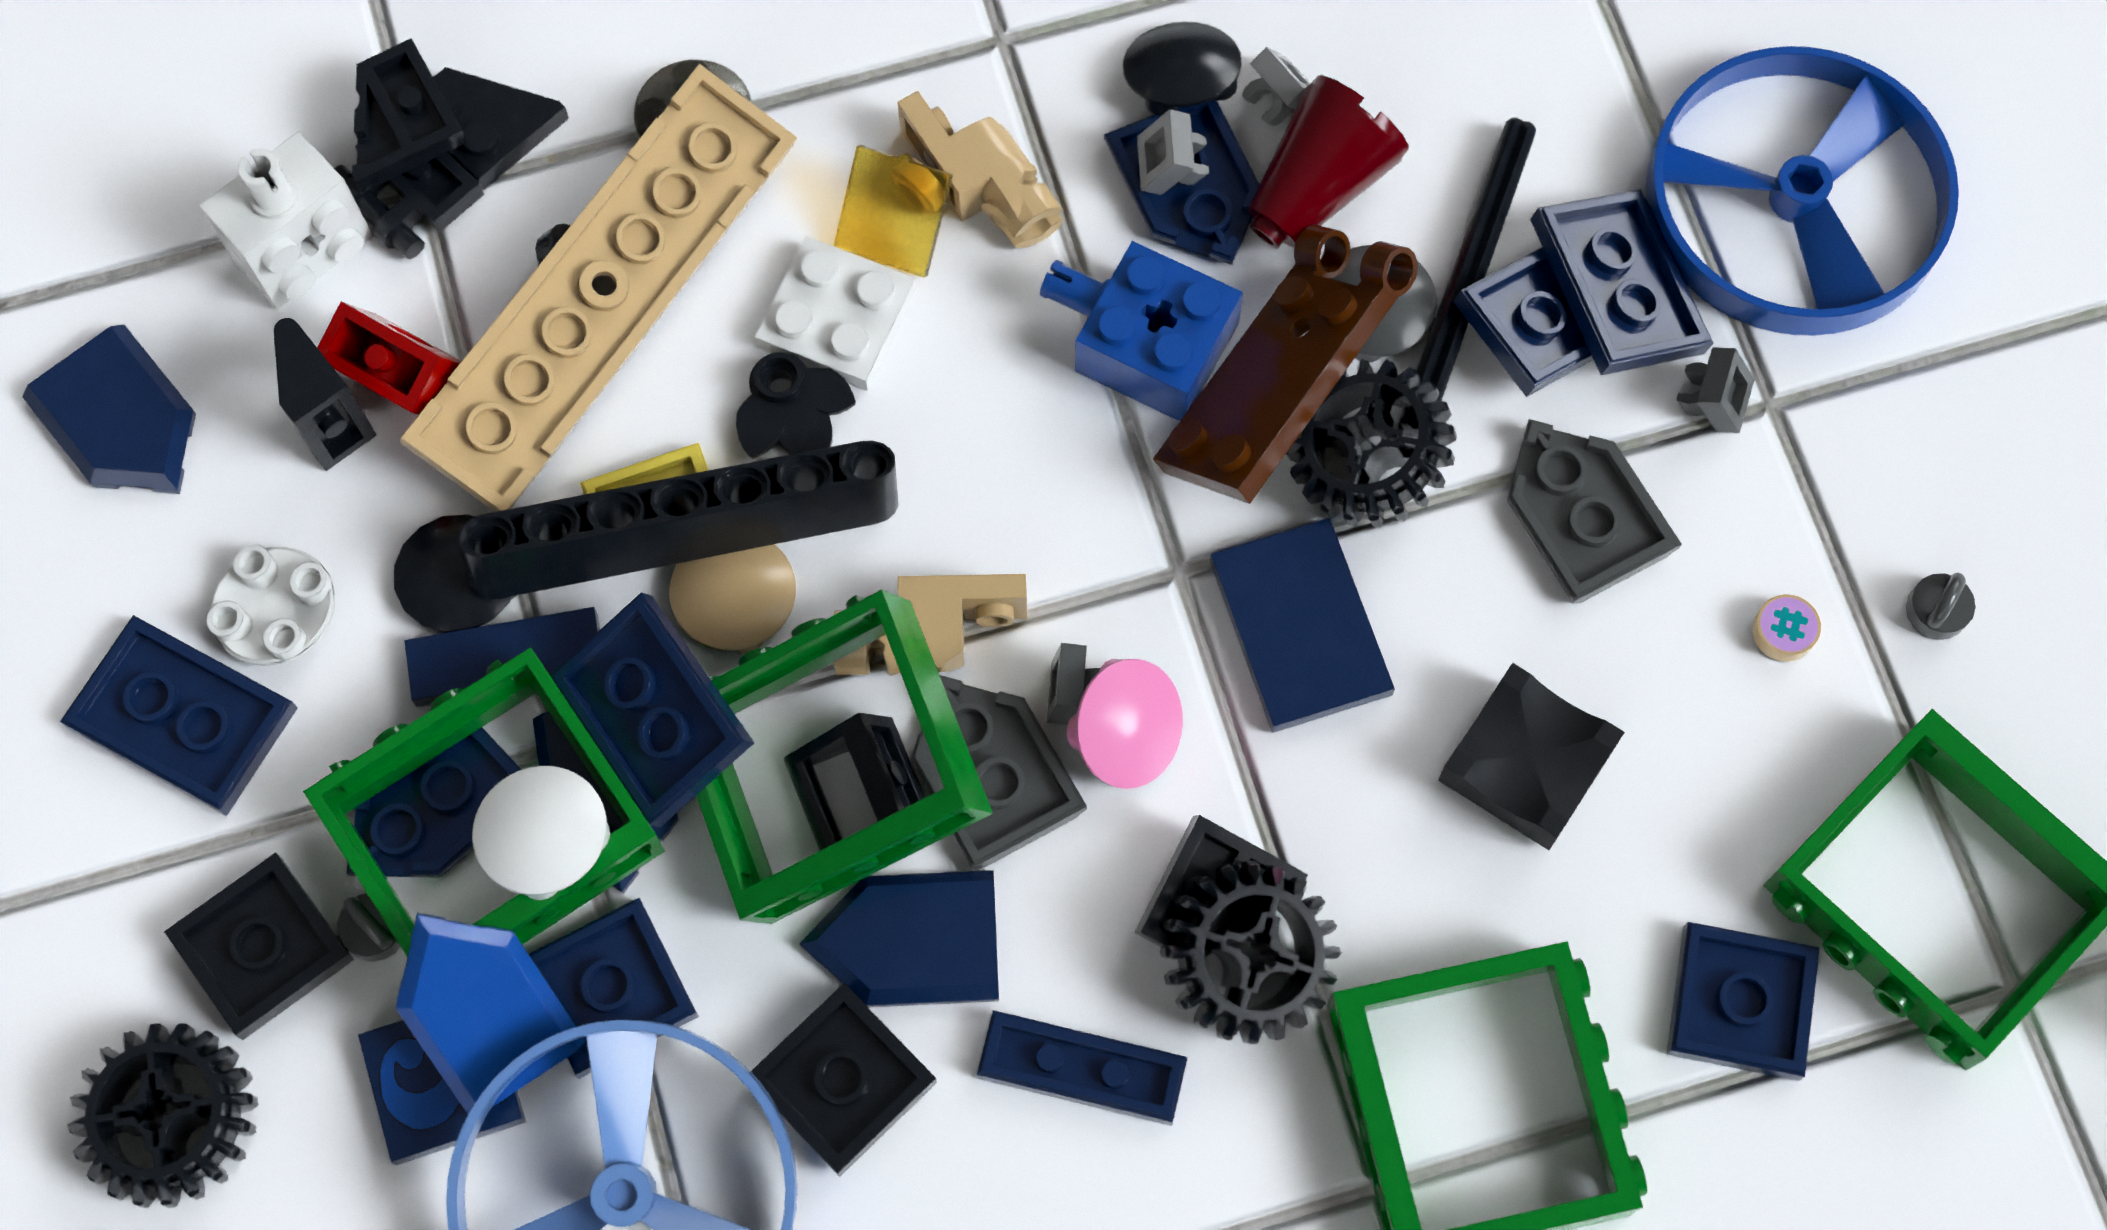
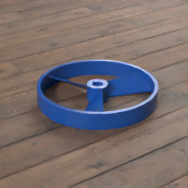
M1802 46L1766 48L1736 56L1715 66L1692 83L1675 102L1665 119L1651 153L1645 186L1646 201L1686 285L1693 292L1720 312L1745 324L1776 333L1806 336L1835 334L1853 330L1888 315L1902 305L1924 282L1947 246L1955 225L1959 199L1958 175L1948 141L1932 114L1909 89L1883 70L1863 60L1827 49ZM1777 75L1802 76L1835 83L1854 91L1809 156L1792 157L1786 161L1777 177L1667 143L1675 126L1694 106L1711 94L1744 80ZM1903 127L1919 148L1932 176L1937 202V222L1933 244L1926 261L1906 281L1893 290L1884 293L1827 197L1833 188V182ZM1664 182L1770 191L1769 202L1772 210L1778 217L1787 222H1792L1794 225L1817 309L1791 307L1766 301L1737 288L1717 275L1696 255L1680 233L1667 203Z

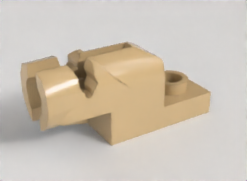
M919 91L897 102L901 133L920 161L947 188L951 196L948 203L961 222L983 211L1007 235L1016 248H1026L1048 238L1060 228L1063 218L1059 212L1063 211L1047 185L1045 183H1037L1036 175L1038 173L1036 167L1030 163L1012 135L992 117H986L954 133L944 112L938 106L930 109Z
M1026 574L898 576V596L911 601L938 672H950L964 666V620H976L977 624L984 627H1005L1013 624L1014 619H1027ZM836 610V611H834V615L837 614V613H839V612H841V611H843V610ZM886 635L834 662L836 675H869L870 664L874 661L875 656L880 654L883 656L889 676L896 675L900 671Z

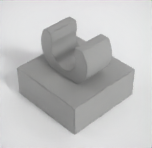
M1265 47L1250 63L1262 78L1251 81L1245 87L1242 97L1246 101L1255 104L1264 94L1271 92L1273 104L1261 118L1265 123L1275 126L1287 118L1290 108L1296 109L1306 86L1311 83L1287 56Z
M1169 109L1137 136L1142 191L1162 195L1178 181L1186 185H1193L1209 173V166L1194 162V155L1204 148L1207 142L1204 136L1191 131L1190 114Z

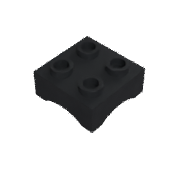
M1512 662L1482 711L1445 764L1438 781L1542 847L1550 850L1625 732L1610 722L1593 716L1568 703L1540 683L1531 673Z

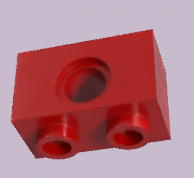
M340 301L317 346L335 370L417 415L423 411L431 399L437 396L447 383L448 378L462 362L384 317Z

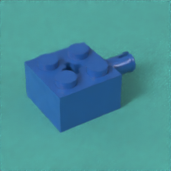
M1135 241L1130 243L1112 277L1106 279L1103 283L1064 265L1059 260H1055L1050 266V270L1054 273H1046L1040 288V296L1045 299L1049 298L1087 316V321L1075 340V372L1181 421L1202 392L1239 325L1243 292Z

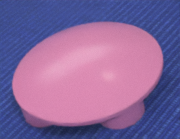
M1110 659L1106 661L1086 687L1077 713L1068 722L1067 738L1069 744L1074 749L1080 751L1083 761L1089 770L1099 780L1110 786L1132 789L1152 782L1169 766L1180 743L1183 728V712L1176 687L1162 669L1148 661L1140 659Z

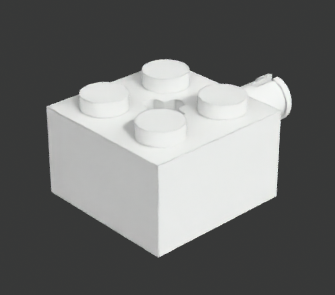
M299 130L272 151L263 148L250 150L249 153L255 161L252 166L243 155L237 166L239 175L198 205L235 264L277 310L290 300H296L306 295L313 288L317 279L338 263H344L353 259L362 250L364 243L373 237L345 180Z

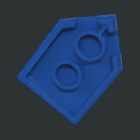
M422 913L416 914L411 945L403 979L400 982L395 1009L466 1113L469 1114L482 1092L515 1058L532 1046L553 1035L572 1029L576 1025L513 930L488 925L482 927L448 921L444 917ZM584 1037L548 1052L525 1068L500 1094L493 1106L574 1054L585 1042Z

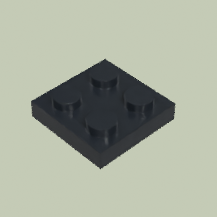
M276 852L164 931L230 1029L241 1040L246 1039L354 960L284 859Z
M845 983L751 1070L773 1099L781 1116L839 1177L938 1083L936 1077Z

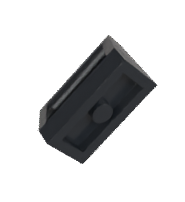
M291 318L279 320L274 326L279 405L311 453L327 471L373 439L377 434L347 384L299 324Z
M857 713L785 756L784 763L819 851L843 839L813 765L850 752L877 821L925 798L892 717Z

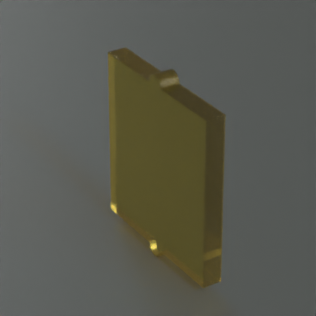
M857 145L833 246L884 266L887 265L923 278L927 277L953 174L914 162L909 153L896 156L865 145Z

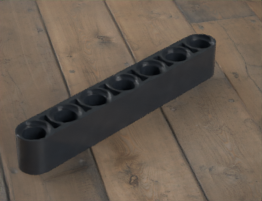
M873 440L858 441L502 510L471 518L459 530L457 542L469 586L475 594L487 599H501L886 521L895 514L898 508L895 455L891 448L881 442Z

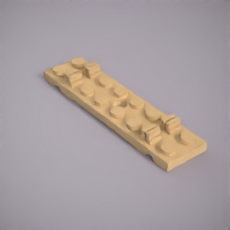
M699 64L672 97L670 104L658 118L656 117L513 299L448 378L445 386L434 399H431L403 434L401 444L494 512L512 509L794 146L797 137ZM600 275L609 276L615 282L616 290L607 296L600 295L592 287L593 279Z

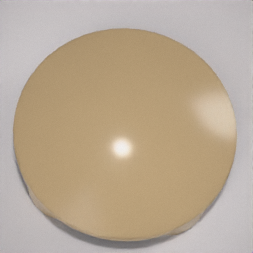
M773 544L677 563L670 581V604L678 624L687 635L698 643L716 650L746 654L760 648L788 620L796 598V580L787 557Z

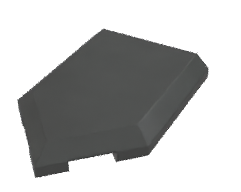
M1528 419L1507 502L1573 604L1588 600L1667 558L1681 547L1682 543L1614 441L1592 435L1589 438L1554 430L1553 425Z
M939 675L993 814L953 833L973 870L989 866L1076 819L1087 809L1086 803L1025 698L1001 691L994 693L965 685L961 680ZM921 729L911 760L929 793L932 795L944 789V786Z

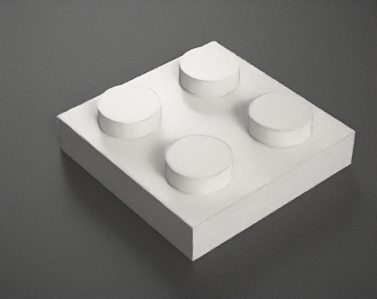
M805 235L754 336L756 347L770 353L784 352L794 355L802 360L808 368L831 369L840 374L848 384L868 391L917 291V280L915 277Z

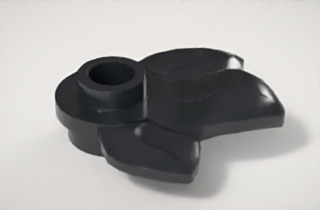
M784 352L768 354L753 367L749 377L751 395L743 402L736 413V428L739 442L744 452L752 459L764 455L779 443L790 455L831 447L833 428L830 416L838 415L855 406L854 394L847 381L831 369L807 368L798 357ZM780 378L788 379L792 382L790 388L782 392H775L770 389L771 384Z

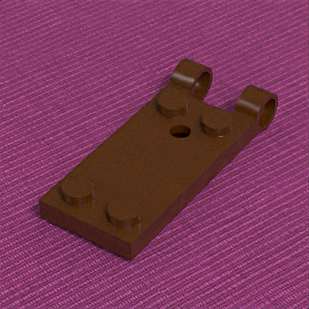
M1320 225L1306 227L1298 236L1295 244V265L1277 286L1273 295L1154 456L1153 460L1167 475L1250 504L1399 296L1405 294L1412 287L1418 269L1417 258L1414 252L1408 247L1384 241L1375 242L1363 255L1360 264L1361 282L1356 286L1332 279L1340 275L1348 264L1351 249L1347 235L1340 230ZM1323 245H1325L1323 255L1320 259L1321 249Z

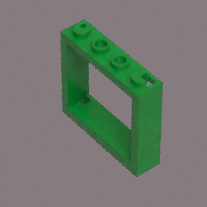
M879 590L866 598L855 595L846 602L847 608L828 619L817 618L804 622L792 630V638L773 648L762 647L752 650L738 659L739 666L721 676H708L731 710L736 714L886 635L944 789L772 874L732 763L699 792L696 797L740 920L773 924L993 814L910 600L884 590Z
M531 647L503 665L499 659L487 668L486 676L464 690L462 688H455L440 695L432 702L428 713L409 725L398 724L383 731L376 737L371 749L352 761L341 760L329 766L332 773L303 791L407 958L415 922L346 813L535 693L624 826L610 834L609 841L602 849L595 864L581 879L571 886L557 891L553 896L544 900H535L525 894H518L472 925L482 927L488 925L513 930L523 945L665 852L657 835Z
M1933 709L1904 736L1763 885L1773 894L1771 900L1781 914L1794 923H1804L1823 940L1822 947L1835 963L1846 970L1852 971L1855 969L1875 987L1873 994L1883 1007L1898 1017L1904 1018L1907 1016L1926 1034L1925 1041L1937 1056L1952 1065L1959 1064L1965 1070L1986 1060L2107 927V861ZM1912 758L2084 909L1975 1030L1802 875Z
M1568 941L1332 993L1327 1008L1384 1230L1422 1229L1366 1011L1544 972L1549 974L1610 1193L1448 1230H1571L1628 1217L1643 1208L1641 1196L1647 1194L1645 1173L1637 1155H1628L1621 1130L1628 1127L1626 1106L1619 1089L1609 1088L1603 1063L1609 1061L1606 1036L1600 1023L1591 1024L1584 998L1590 997L1591 994L1588 973L1581 958H1572Z

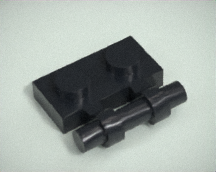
M448 153L438 156L364 193H361L352 172L344 165H338L334 168L345 180L363 217L374 226V235L387 248H397L407 259L418 256L425 246V242L413 231V227L424 218L440 233L485 195L480 183ZM387 184L402 197L391 209L377 197L378 192Z

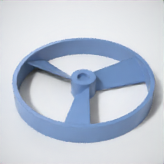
M614 1020L578 1026L545 1039L515 1058L492 1080L476 1101L459 1133L451 1158L446 1196L448 1229L468 1230L465 1210V1185L470 1154L481 1125L497 1098L511 1081L533 1062L548 1052L582 1037L587 1038L605 1169L594 1180L589 1196L515 1230H601L607 1224L615 1227L631 1226L638 1221H642L653 1230H752L657 1194V1185L651 1172L642 1165L657 1034L684 1041L720 1061L744 1083L762 1107L777 1140L784 1170L785 1204L781 1230H793L797 1211L798 1182L792 1143L781 1114L761 1082L736 1057L711 1040L673 1025L643 1020Z

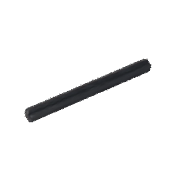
M1517 117L1510 118L1505 122L1417 368L1421 378L1420 384L1429 381L1436 386L1439 392L1437 401H1442L1469 325L1468 320L1453 301L1462 289L1485 278L1536 134V127L1533 123L1522 121ZM1403 409L1399 418L1398 429L1403 430L1406 435L1418 438L1417 418Z

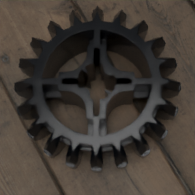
M1361 358L1357 366V374L1349 376L1347 371L1344 372L1286 453L1290 461L1296 462L1290 468L1292 478L1296 484H1305L1302 494L1310 504L1321 502L1320 509L1326 517L1333 519L1343 511V518L1346 523L1356 527L1366 512L1371 524L1374 527L1381 528L1384 521V511L1392 510L1398 520L1405 521L1407 510L1404 504L1413 499L1418 506L1427 508L1429 499L1423 490L1426 485L1433 488H1444L1446 481L1437 468L1454 465L1455 456L1452 450L1446 447L1457 439L1454 426L1446 423L1452 416L1447 402L1437 401L1439 392L1436 386L1429 381L1420 384L1421 378L1418 372L1410 366L1398 375L1394 362L1386 359L1378 372L1374 373L1369 361ZM1392 405L1407 410L1417 418V439L1406 437L1403 430L1393 428L1394 420L1390 414ZM1357 408H1360V410L1354 416L1342 419L1350 412L1354 411ZM1379 434L1381 441L1375 446L1369 438ZM1366 440L1371 444L1372 449L1362 451L1360 446ZM1325 447L1336 449L1339 456L1348 458L1346 466L1351 472L1348 482L1342 481L1326 471ZM1394 467H1401L1393 475L1383 480H1380L1381 476L1387 470L1392 469Z
M1257 861L1243 862L1239 874L1231 865L1218 866L1215 875L1216 884L1207 876H1199L1193 881L1194 890L1200 901L1188 895H1179L1175 900L1178 909L1187 916L1185 921L1167 919L1165 924H1163L1167 932L1179 935L1177 946L1166 945L1160 948L1161 957L1178 959L1179 968L1168 971L1163 979L1167 985L1186 984L1187 988L1175 1000L1176 1005L1179 1009L1187 1010L1199 1004L1193 1023L1199 1028L1207 1029L1216 1022L1218 1038L1230 1041L1239 1030L1242 1041L1248 1044H1257L1262 1036V1031L1265 1032L1269 1039H1283L1286 1031L1285 1021L1295 1028H1303L1308 1024L1307 1015L1302 1004L1313 1009H1322L1326 1005L1323 995L1315 988L1317 984L1334 985L1338 980L1332 971L1323 970L1324 959H1335L1342 953L1339 947L1324 945L1323 936L1331 934L1338 925L1335 924L1334 920L1316 921L1315 916L1322 910L1325 900L1321 896H1311L1302 900L1306 891L1307 881L1302 877H1293L1284 884L1285 873L1282 866L1269 865L1263 874ZM1246 896L1254 897L1250 912H1243L1240 922L1232 931L1210 928L1216 916L1227 905ZM1276 910L1283 916L1291 930L1295 954L1285 949L1279 940L1278 927L1281 918L1275 915ZM1251 942V947L1260 951L1259 955L1271 958L1274 962H1250V958L1242 954L1240 949L1229 946L1226 943ZM1205 950L1216 955L1221 961L1223 978L1220 986L1226 988L1224 996L1217 990L1210 979L1205 963ZM1278 973L1289 976L1286 984L1272 999L1261 1005L1247 1008L1251 993L1258 994L1263 980L1269 974Z
M160 1023L150 1024L146 1041L133 1031L123 1032L124 1052L121 1054L110 1047L99 1048L101 1059L106 1064V1067L101 1073L89 1068L81 1071L82 1078L92 1084L89 1095L79 1093L71 1096L70 1099L73 1106L85 1111V1116L67 1124L71 1134L78 1137H86L72 1152L79 1161L84 1163L93 1162L86 1174L88 1179L98 1185L108 1182L107 1194L115 1199L123 1200L131 1194L133 1204L142 1208H149L156 1197H158L161 1205L168 1208L176 1207L179 1204L182 1189L189 1197L195 1200L204 1198L205 1184L203 1177L205 1176L220 1184L228 1181L227 1171L220 1165L226 1156L239 1162L246 1159V1152L234 1144L237 1135L250 1136L257 1132L255 1124L241 1118V1113L252 1111L259 1104L256 1096L251 1093L240 1092L249 1085L253 1077L251 1072L244 1067L234 1068L239 1059L238 1052L230 1046L218 1049L219 1037L207 1030L195 1037L194 1028L185 1023L177 1024L171 1035L167 1028ZM174 1064L197 1066L207 1080L211 1096L201 1098L194 1093L184 1094L182 1080L175 1077ZM141 1078L140 1089L136 1096L129 1102L122 1104L130 1088ZM166 1103L178 1108L174 1109L173 1113L162 1117L161 1127L150 1122L156 1116L165 1114ZM208 1125L199 1142L186 1154L187 1141L191 1134L198 1128ZM127 1132L133 1136L143 1135L145 1151L153 1154V1168L134 1166L124 1154L117 1133Z

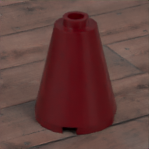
M1317 75L1311 84L1306 86L1248 208L1249 214L1254 219L1250 225L1251 230L1260 239L1276 249L1282 243L1295 247L1298 236L1306 227L1310 225L1322 226L1398 165L1409 150V145L1404 135L1387 116L1380 111L1374 118L1360 106L1364 97L1333 78Z

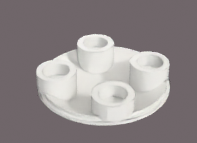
M260 545L247 546L236 554L233 565L225 572L214 590L210 610L206 618L207 627L214 634L219 644L230 655L240 661L261 666L285 663L310 650L326 632L335 609L334 585L325 567L316 558L304 551L290 547L264 548Z
M554 766L526 768L501 780L489 791L480 804L472 831L475 855L486 874L503 888L519 894H525L535 900L548 899L557 891L565 889L581 879L595 864L610 837L605 809L595 789L578 774Z

